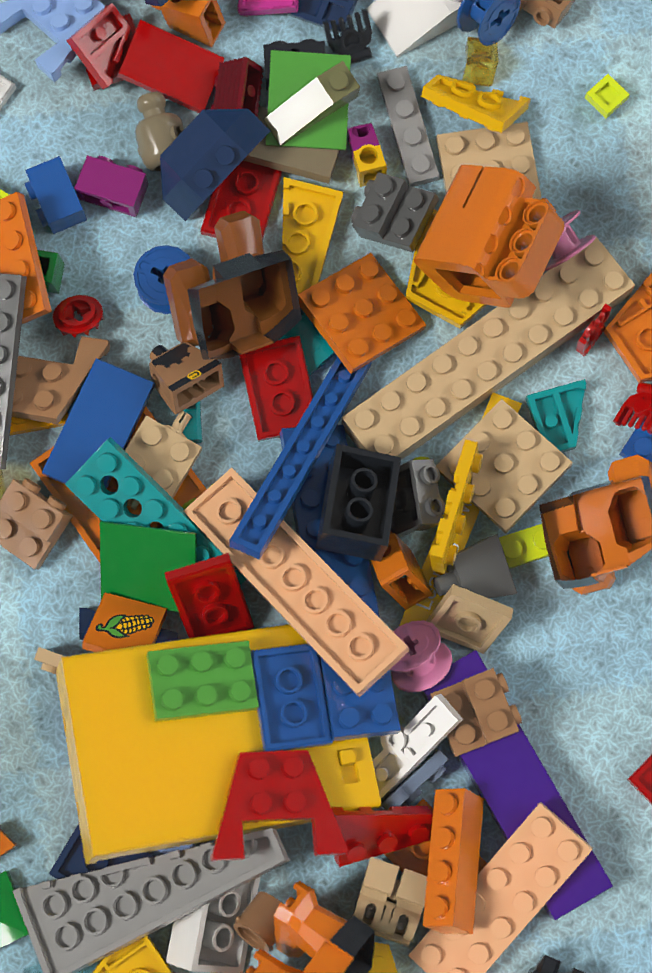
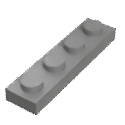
M407 66L377 73V80L408 185L414 187L438 181L439 173Z

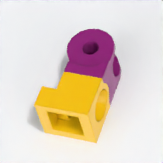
M372 123L347 128L348 142L360 187L366 186L369 180H375L378 172L387 174V165Z

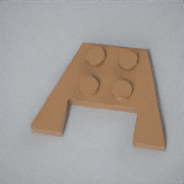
M81 336L73 364L18 356L12 417L59 424L79 395V389L84 384L95 359L100 360L103 355L106 356L109 352V340Z

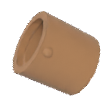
M259 891L244 912L236 917V922L233 925L235 931L246 943L256 950L262 949L265 952L273 950V945L275 944L274 914L280 901L268 893Z

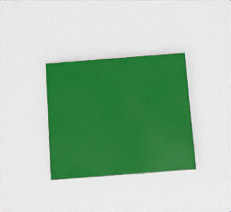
M100 521L101 600L106 592L178 612L166 581L165 572L196 563L197 533Z

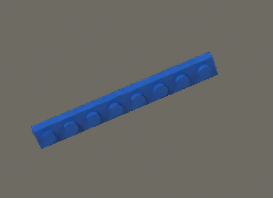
M336 358L230 538L231 548L259 560L261 559L370 369L372 362L350 374L340 359Z

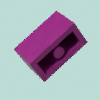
M87 155L74 189L79 200L137 218L149 184L146 173L136 166L126 165L124 167L114 164L111 159L104 156H97L95 158Z

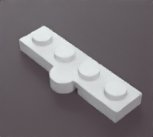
M442 694L435 695L405 727L400 726L401 730L398 734L381 736V745L384 749L373 760L381 803L463 720Z

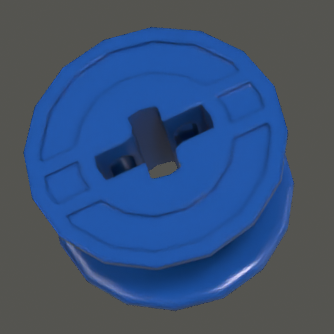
M462 0L457 15L458 28L462 32H471L479 27V41L484 46H491L499 42L508 33L519 13L521 1Z
M169 245L153 247L143 253L136 262L133 275L138 295L144 305L154 312L171 314L165 282L162 284L160 278L164 279L163 275L168 266L191 259L180 248Z

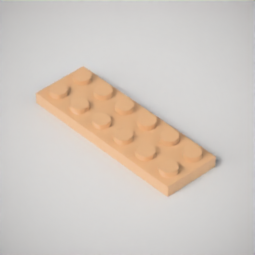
M540 802L478 874L473 934H442L430 929L408 956L426 973H486L593 850V847Z

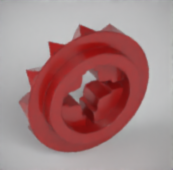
M75 295L66 298L57 305L53 312V322L56 329H59L63 336L71 334L74 338L80 333H85L88 336L91 329H99V322L104 320L100 302L87 295ZM77 311L83 317L82 321H77L74 317V312Z

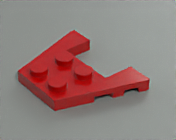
M308 750L240 752L238 754L223 815L217 830L218 834L215 845L212 849L211 862L243 860L245 858L243 823L311 820L314 856L345 855L348 853L347 845Z

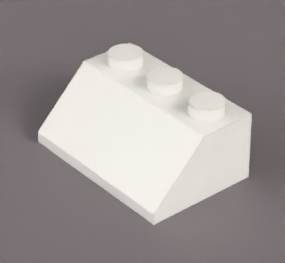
M260 877L174 921L166 963L192 972L243 973L248 943L237 934L233 925L236 922V917L244 912L258 893Z

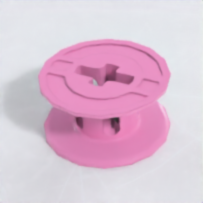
M575 210L561 217L565 227L554 249L552 258H550L544 271L550 270L569 260L595 240L596 236L593 234L579 240L571 228L570 223L579 216L580 210Z
M411 621L396 628L393 632L410 650L389 669L391 670L392 681L398 689L406 692H421L443 680L451 668L453 659L451 650L444 643H441L439 629L433 623L427 621Z

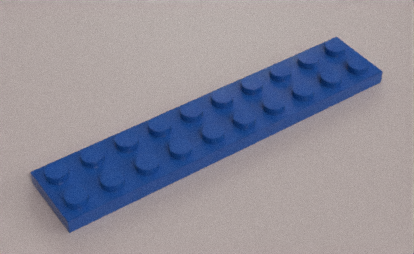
M337 425L292 503L296 533L380 618L369 559L316 549L330 460L337 444L348 446L344 426ZM295 428L281 429L280 440L282 450ZM319 656L332 741L392 735L400 732L401 728L390 670L362 696L358 697Z

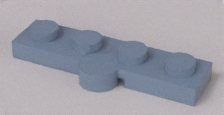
M437 750L374 811H385L391 806H400L403 802L409 806L423 793L419 787L427 779L433 783L447 770L443 764L449 759L441 750Z

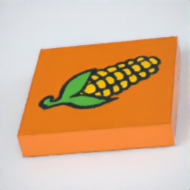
M105 592L83 639L82 647L84 650L99 652L155 644L167 616V608Z

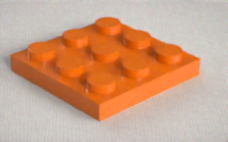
M372 253L367 254L298 294L301 309L350 374L420 333L426 327V323Z

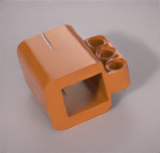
M461 165L414 258V263L446 294L455 299L509 308L515 298H526L534 292L563 233L565 224L563 219L556 213L554 206L546 198H532L536 186L524 174L509 168Z

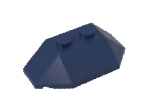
M203 109L160 155L163 200L186 221L271 130L249 109Z

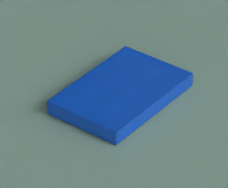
M309 644L250 651L259 705L257 712L263 752L288 751L331 745L333 741L317 652Z

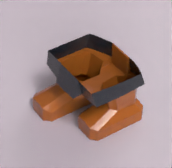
M244 210L221 217L214 227L221 263L213 265L212 280L210 279L208 268L193 258L168 266L163 275L176 338L181 343L188 342L194 347L199 346L203 360L232 358L273 344L302 319L291 257L284 250L264 254L260 221Z

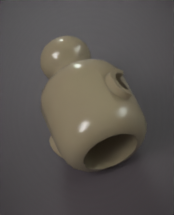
M160 92L146 93L140 96L137 101V108L144 116V119L137 124L135 129L138 153L142 158L143 164L151 171H161L160 155L184 130L182 120L178 115L165 112L166 100Z

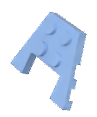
M8 0L0 3V34L24 17H27L56 43L35 59L38 68L55 82L62 75L60 70L66 62L71 63L77 56L66 40L105 6L98 0Z

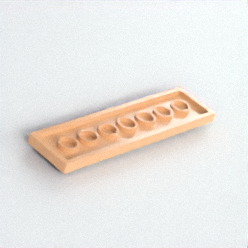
M231 467L183 512L222 554L229 553L232 563L238 571L357 696H362L410 651L408 646L284 520H282L260 560L230 547V538L257 494Z

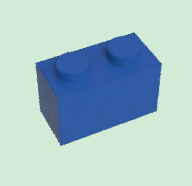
M60 156L25 170L30 181L24 184L31 200L37 198L41 208L36 209V212L43 227L49 225L52 233L55 234L87 221Z

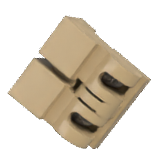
M370 857L353 916L355 915L374 929L376 936L409 946L425 906L427 876L404 869L400 880H397L399 866Z

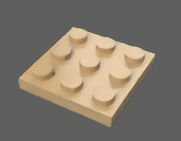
M528 122L511 124L502 133L491 131L487 128L437 134L436 141L446 193L461 165L509 168L524 174L536 186L532 198L542 199Z
M501 399L436 467L440 474L455 487L456 483H453L454 473L465 439L478 442V454H482L483 459L479 473H473L470 484L475 485L471 503L506 534L565 474L573 462Z

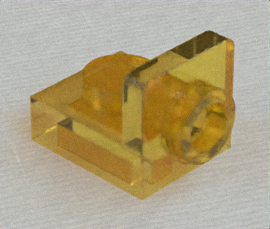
M467 37L465 45L466 64L462 79L475 85L490 87L493 84L498 65V44L494 43L491 46H484L479 41V38Z

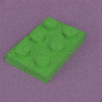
M249 641L148 651L146 654L155 722L254 711L259 708Z

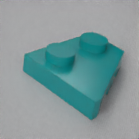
M585 379L533 393L525 398L535 429L562 453L574 450L577 446L579 422L581 420L584 391L587 384Z

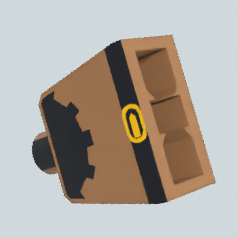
M182 342L170 350L163 345H158L150 353L151 361L149 366L152 382H154L155 389L175 415L224 387L222 363L217 359L203 360L201 351L188 342Z

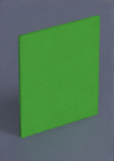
M271 50L268 115L316 77L341 61H344L350 71L351 55ZM348 104L281 146L346 150ZM270 131L266 135V145L280 146Z

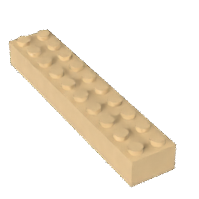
M596 237L581 252L544 273L531 295L522 299L515 298L509 308L496 307L344 415L342 417V425L359 449L401 457L402 460L489 398L493 392L496 393L585 329L591 321H595L598 318L605 303L613 309L627 299L632 293L635 284Z

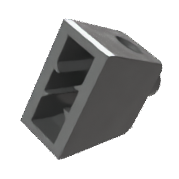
M498 534L484 538L458 552L454 565L447 566L448 573L433 578L434 587L439 596L445 595L453 584L489 599L517 594Z

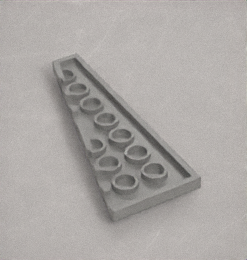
M269 828L244 834L245 858L243 860L211 862V853L215 843H206L198 847L176 850L160 856L142 858L88 873H79L70 877L54 881L49 880L37 885L20 887L13 890L43 973H76L287 863L290 860L277 830Z

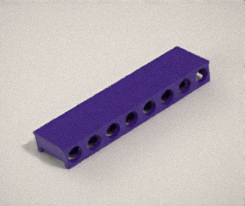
M475 650L452 663L449 672L443 680L433 687L421 691L426 702L429 703L431 701V693L487 671V668ZM519 724L517 725L519 732L458 756L480 796L484 798L485 805L506 841L538 804L542 802L587 842ZM593 850L544 905L550 918L557 920L613 887Z

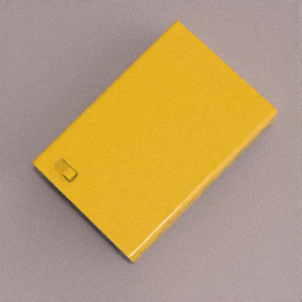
M290 624L60 658L56 670L57 686L84 858L87 865L94 864L98 860L216 840L217 830L223 815L238 754L240 752H263L257 710L155 722L146 657L147 652L249 641L250 651L308 644ZM368 737L333 741L331 745L296 749L309 751L331 807H342L344 811H358L359 807H371L374 811L381 806ZM312 821L243 823V835L269 828L280 829L312 823Z

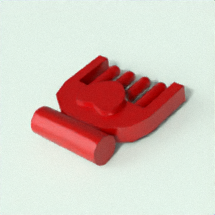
M606 303L604 304L598 318L590 322L582 337L578 340L577 352L583 356L588 354L606 328L604 324L610 315L612 307Z
M644 382L638 384L637 394L631 395L623 403L613 422L617 426H626L628 423V427L631 428L635 424V429L641 427L642 431L652 434V384Z

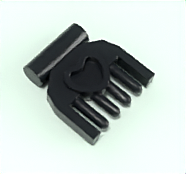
M366 9L361 10L365 29H363L359 12L354 14L358 31L354 29L350 14L347 15L349 27H345L343 17H339L340 36L336 21L334 19L330 21L334 38L331 36L328 21L322 22L326 41L330 49L340 55H351V64L372 58L370 47H366L372 39V29Z

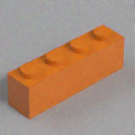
M465 788L435 789L423 926L442 934H473L484 798Z

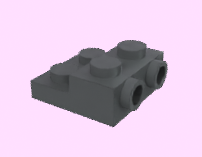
M378 172L375 180H369L365 186L364 194L366 198L362 206L355 207L352 212V226L359 237L413 253L439 198L434 192L408 186L405 179Z
M434 459L410 460L400 465L391 523L392 533L396 534L399 538L414 531H424L439 525L440 518H443L445 503L439 495L438 480L440 472L434 464Z

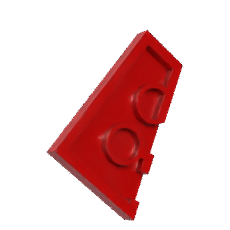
M391 806L385 811H373L371 807H359L358 811H344L342 807H331L348 848L347 854L334 855V859L339 867L431 840L433 814L428 806Z

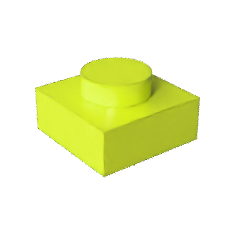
M607 74L586 93L585 99L606 119L628 100L630 94Z

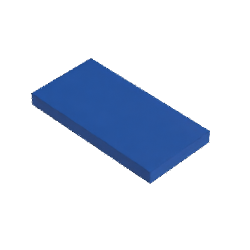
M96 358L43 468L42 474L66 484L110 437L125 451L155 387L154 382ZM105 476L104 486L106 489L113 476Z

